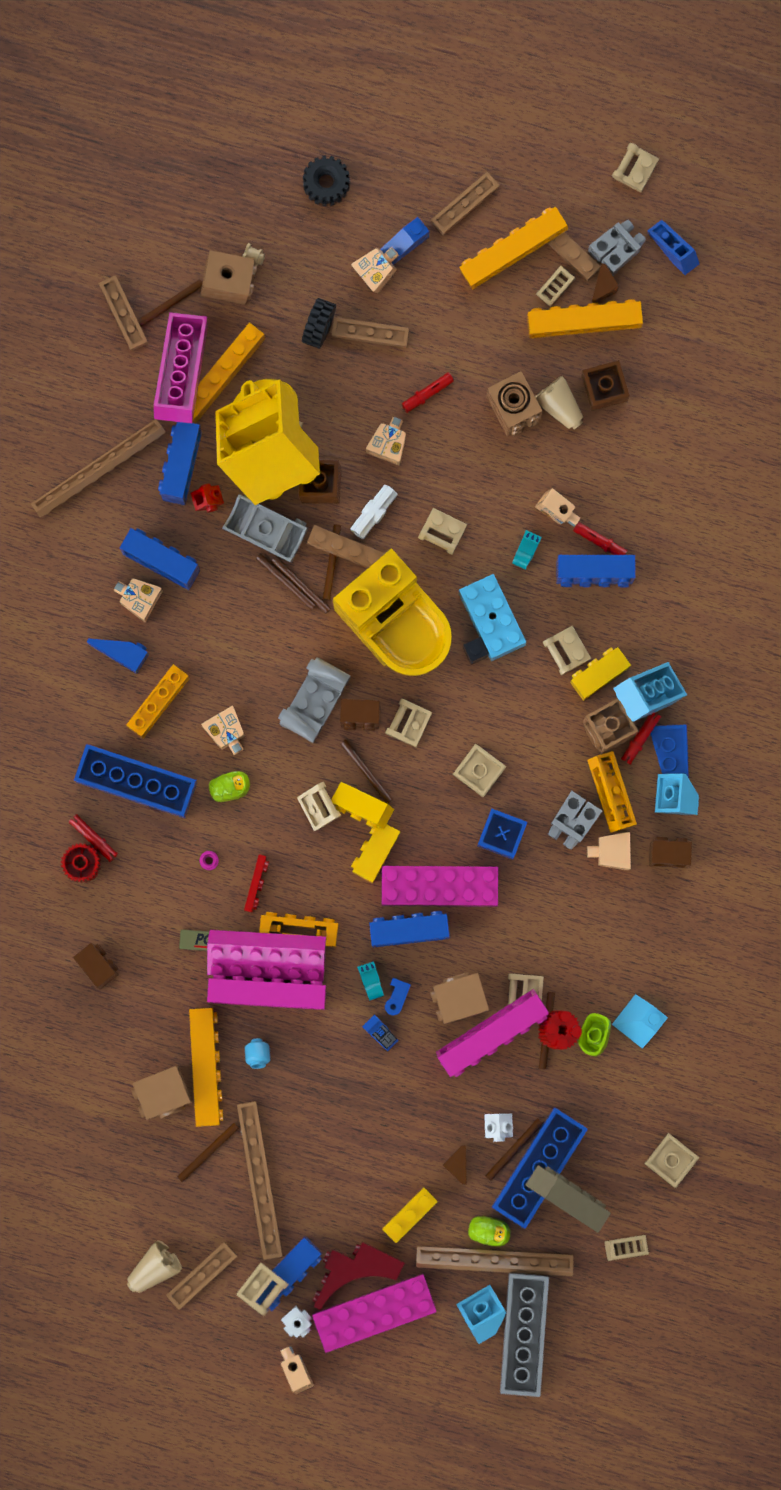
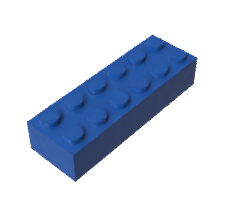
M88 744L85 746L74 781L78 784L184 819L186 818L197 785V781Z
M553 1108L491 1207L526 1229L544 1200V1197L525 1186L537 1166L543 1169L549 1167L560 1174L588 1129L560 1110Z

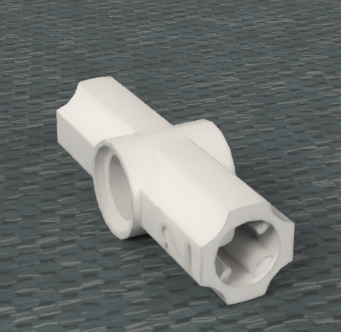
M384 485L374 499H371L361 512L362 514L350 530L359 538L364 539L373 526L381 521L387 512L386 509L392 504L398 494L391 487Z

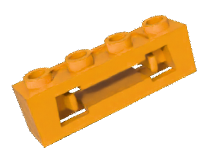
M173 664L126 724L127 727L144 739L189 681V676Z
M614 751L588 759L587 761L610 833L637 825ZM611 763H612V766H613V769H612V770H610V766H609ZM625 810H627L628 816H625Z
M266 912V915H261L259 933H280L281 925H272L273 922L283 923L284 926L315 929V927H323L326 930L317 929L316 936L326 937V946L336 947L338 923H335V919L323 918L322 922L315 921L316 917L304 916V919H296L297 915L285 914V917H277V913Z

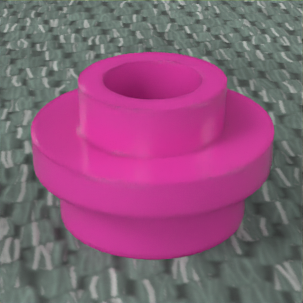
M206 851L200 856L199 862L205 870H213L218 866L219 858L216 853ZM208 857L213 859L211 864L206 863Z

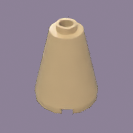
M563 376L554 380L547 388L535 396L540 407L568 429L571 427L576 429L583 423L581 421L583 415Z
M158 1240L152 1244L127 1278V1285L132 1292L141 1293L179 1274L182 1269L177 1256L174 1253L170 1254L167 1251L169 1247L162 1241Z

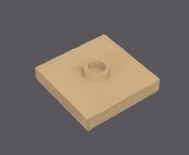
M475 744L453 775L484 797L506 766Z
M668 1133L644 1164L676 1188L699 1157Z

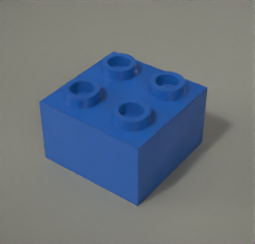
M491 808L477 846L513 860L527 822Z

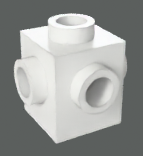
M512 1113L485 1114V1138H493L494 1142L505 1141V1137H513Z
M297 1306L281 1319L286 1325L284 1327L285 1331L291 1337L294 1335L297 1338L301 1335L303 1338L311 1331L309 1328L312 1325L310 1322L311 1316L306 1310L301 1311ZM299 1320L301 1325L296 1326L294 1321Z

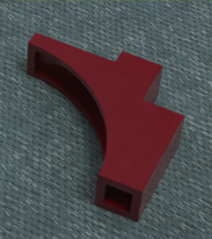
M363 1241L361 1245H356L352 1253L355 1255L354 1259L335 1249H332V1252L327 1251L322 1262L326 1263L324 1268L331 1272L330 1274L325 1273L321 1281L324 1286L321 1292L317 1290L312 1300L315 1302L314 1307L321 1310L327 1299L337 1289L355 1279L378 1276L396 1281L405 1262Z

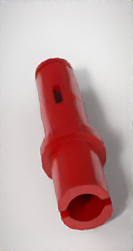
M447 372L421 391L417 390L412 397L401 403L403 409L408 413L420 404H425L427 399L453 383L454 379Z
M579 521L573 532L604 549L605 553L626 555L628 551L614 543L613 539H607Z
M656 712L648 715L634 739L629 742V747L621 757L623 761L627 760L628 764H632L638 752L642 751V746L662 717L657 713L655 716Z
M76 814L74 819L77 822L71 819L69 824L86 838L96 851H99L109 862H112L114 860L113 857L116 858L118 853Z

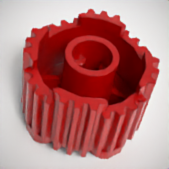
M76 843L75 846L72 845V848L69 847V850H66V854L63 853L64 857H61L63 859L61 861L63 872L72 881L87 883V881L94 880L98 873H100L98 871L101 870L99 866L102 865L100 863V856L89 845H83L82 843L78 845ZM83 858L86 864L83 868H80L77 865V861L80 862V859Z
M551 1011L546 1015L547 1019L538 1025L540 1027L538 1029L540 1031L538 1039H541L540 1042H543V1045H547L551 1049L563 1050L571 1048L582 1035L581 1025H578L580 1022L577 1021V1018H574L575 1015L568 1011Z

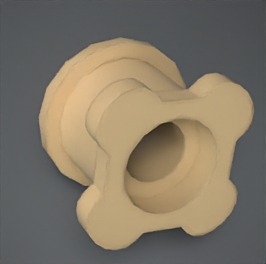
M248 243L242 257L255 259L254 265L258 266V264L262 265L265 254H263L262 249L252 248L251 244Z

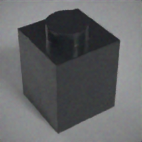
M481 637L463 645V650L471 665L487 658L489 655Z

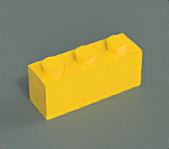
M611 647L603 653L604 657L599 661L597 659L592 660L587 664L589 668L583 672L580 669L572 675L573 679L570 683L583 701L631 667V664L618 647L614 650Z
M340 782L331 799L337 811L342 814L348 812L351 814V818L359 822L363 819L367 821L366 825L373 829L379 827L384 830L394 811V808L389 804L343 782Z
M387 824L384 830L379 827L370 830V834H372L370 840H365L360 849L363 853L360 858L356 857L351 865L354 868L352 873L372 884L400 835V831Z
M423 1187L382 1230L397 1243L438 1201Z

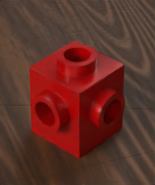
M204 484L199 489L190 493L196 511L206 510L207 513L218 510V506L224 504L219 485L211 486V484Z

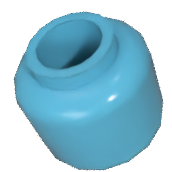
M252 1039L245 1046V1062L254 1069L266 1067V1064L270 1062L269 1044L263 1042L262 1039Z

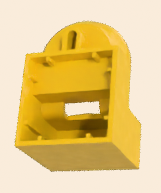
M262 379L255 382L252 380L246 381L241 386V392L236 396L233 403L215 411L217 465L254 505L267 499H277L284 491L299 484H308L317 475H320L318 447L300 427L297 394L289 384L280 379Z
M392 548L333 598L335 612L383 666L387 665L397 673L408 676L429 673L436 669L448 655L451 646V628L446 616L417 584V576ZM399 598L404 605L381 624L376 617L387 610Z

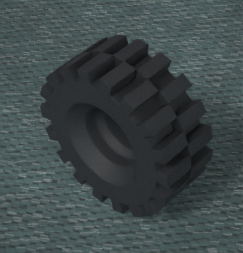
M324 155L322 159L314 158L315 161H310L308 168L305 167L303 187L306 195L309 196L311 201L314 200L317 205L322 203L323 206H327L330 203L333 206L336 201L340 203L342 197L345 198L347 196V191L350 188L349 171L346 165H342L340 159L334 160V156L326 158V155ZM323 175H330L333 178L334 183L330 188H323L319 184V179Z
M321 298L316 299L303 331L302 343L318 349L321 348L331 327L336 304Z

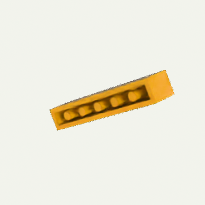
M556 207L547 208L537 219L535 217L531 218L521 229L518 227L509 233L510 236L505 239L500 238L493 243L494 246L489 249L484 248L480 250L475 258L464 260L459 268L472 290L567 231L568 225Z
M635 299L626 300L625 303L609 301L605 305L590 303L584 307L570 305L568 308L562 309L560 306L551 307L550 310L534 308L527 314L529 338L642 328L643 325L641 301L636 302Z
M250 322L199 383L192 423L196 424L265 340L264 333Z
M214 1008L189 1009L196 1127L220 1125V1121H224L223 1109H219V1102L222 1101V1090H218V1082H221V1070H217V1063L220 1062V1051H216V1043H219V1033L215 1031L214 1025L218 1023V1014L214 1012Z

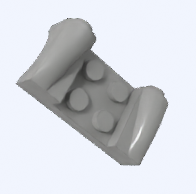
M239 494L232 512L222 529L292 562L309 528L305 527L306 522L298 518L293 521L260 504L254 505L246 495Z
M318 657L315 660H310L306 668L309 672L290 707L287 710L283 709L278 717L281 720L280 725L295 732L313 744L351 678V675Z

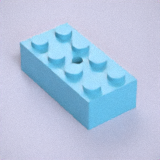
M494 574L459 589L458 594L489 653L490 661L496 660L526 645V640ZM489 614L496 615V618L494 620L490 619Z
M669 662L630 677L613 688L632 722L671 706L687 696Z

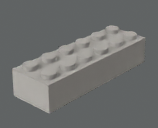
M509 1273L500 1382L501 1394L540 1397L549 1276Z

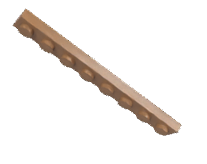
M155 419L31 503L32 507L39 517L50 513L59 504L65 503L68 498L81 492L87 485L97 481L105 473L112 471L115 466L128 460L136 452L143 450L152 441L159 439L161 435L166 433L164 428Z
M257 1102L238 1104L237 1108L263 1260L283 1257Z
M417 1246L416 1267L573 1276V1255Z

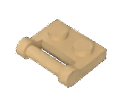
M629 143L628 151L618 169L613 172L612 177L642 192L659 158L640 149L637 145ZM635 154L639 158L627 177L624 175V172Z
M433 508L418 538L421 540L425 539L448 550L447 553L452 555L467 524ZM429 529L453 539L452 543L450 544L428 533Z
M573 626L542 642L545 647H548L560 668L559 672L561 675L591 660ZM559 641L571 664H565L554 644L555 642Z
M401 699L399 709L385 734L417 747L432 712ZM408 708L412 712L402 733H399L397 729Z
M324 782L317 784L297 797L314 831L341 817L340 812L336 810L325 789L326 785ZM317 792H319V794H320V796H321V798H322V800H323V802H324V804H325V806H326L328 812L330 813L329 816H328L326 810L324 809V807H323V805H322V803H321V801H320V799H319V797H318V795H317Z
M508 974V979L510 980L508 1005L516 1000L518 980L523 981L522 996L534 988L542 1001L544 976Z
M260 1263L236 1295L261 1315L265 1316L269 1306L283 1288L286 1289L289 1284L264 1264ZM272 1280L277 1283L262 1304L259 1305L256 1302L270 1282Z

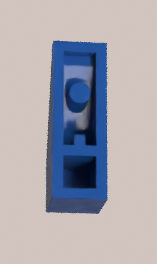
M417 217L402 228L380 250L385 253L392 247L399 256L391 262L394 265L429 238V230Z
M663 220L647 230L648 234L669 260L684 275L700 264L696 251Z
M87 640L88 645L136 674L149 656L146 651L147 648L138 642L135 645L132 642Z

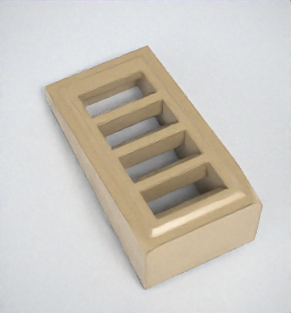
M560 266L536 295L551 307L576 278L563 266ZM561 273L568 279L567 282L559 277ZM557 279L563 285L562 288L553 281ZM550 284L558 290L556 294L549 288ZM546 290L553 298H548L543 292Z
M646 1235L605 1241L608 1261L649 1254ZM636 1240H639L641 1252L637 1250ZM629 1241H631L633 1253H630ZM620 1243H623L625 1254H622Z

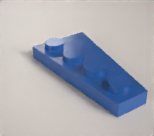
M687 725L655 726L650 734L662 774H686L689 778Z

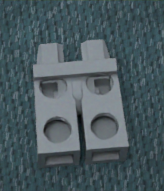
M629 220L621 224L618 222L594 241L588 249V252L598 263L606 264L612 276L639 253L640 248L646 241V238L641 233H638L635 237L629 234L634 229L633 224Z
M573 791L570 792L552 821V827L548 833L555 840H557L561 832L568 835L563 845L570 850L582 841L602 813L601 809L587 802L579 816L576 817L586 800Z

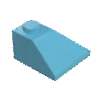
M658 774L655 812L697 815L699 795L687 775Z
M635 994L612 1025L643 1049L668 1017Z
M491 1285L456 1304L479 1344L497 1333L506 1315V1311Z

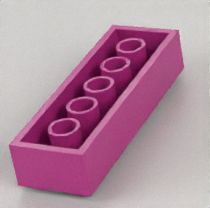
M169 313L154 400V419L192 423L207 336L206 316Z
M382 866V906L497 907L498 867Z
M210 930L207 943V975L324 982L326 937Z
M213 975V979L209 978L207 1002L325 1010L326 985H323L322 981H311L310 984H303V980H291V983H284L283 979H272L271 982H265L264 978L252 977V981H245V978L240 976H233V980H228L226 976Z
M533 988L436 1051L437 1058L450 1077L453 1075L457 1077L464 1073V1068L470 1064L471 1066L478 1064L484 1055L490 1056L498 1050L497 1047L501 1044L507 1045L512 1042L514 1036L518 1033L522 1035L531 1029L530 1026L535 1022L539 1024L546 1020V1015L549 1012Z
M422 1273L313 1313L312 1316L325 1353L436 1313L437 1311Z

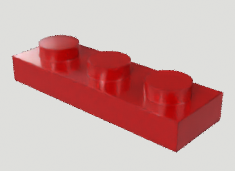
M258 855L244 908L245 912L252 913L253 909L257 910L259 899L256 898L257 893L263 889L264 880H262L263 872L267 873L269 861H266L267 857L264 855Z

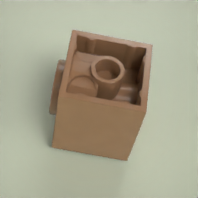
M210 250L206 260L200 296L245 305L246 300H250L253 293L254 284L251 281L253 282L256 275L257 266L254 265L255 259Z
M522 371L487 388L486 398L507 436L511 434L516 436L522 432L523 428L527 426L531 428L539 424L542 409ZM510 401H516L517 403L512 404Z
M619 699L586 715L583 720L585 731L600 754H604L634 738L638 733V729L626 714V710Z
M467 972L444 979V983L433 986V991H430L433 1003L437 1002L439 1008L436 1010L438 1021H443L444 1025L489 1011L478 973L470 975Z
M174 1066L132 1083L134 1086L131 1088L134 1099H139L141 1106H138L141 1117H145L146 1120L158 1116L160 1119L185 1110V1105L193 1103L179 1066Z

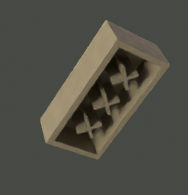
M537 1166L525 1185L597 1233H599L611 1214L604 1209L606 1207L604 1203L549 1167L543 1169Z

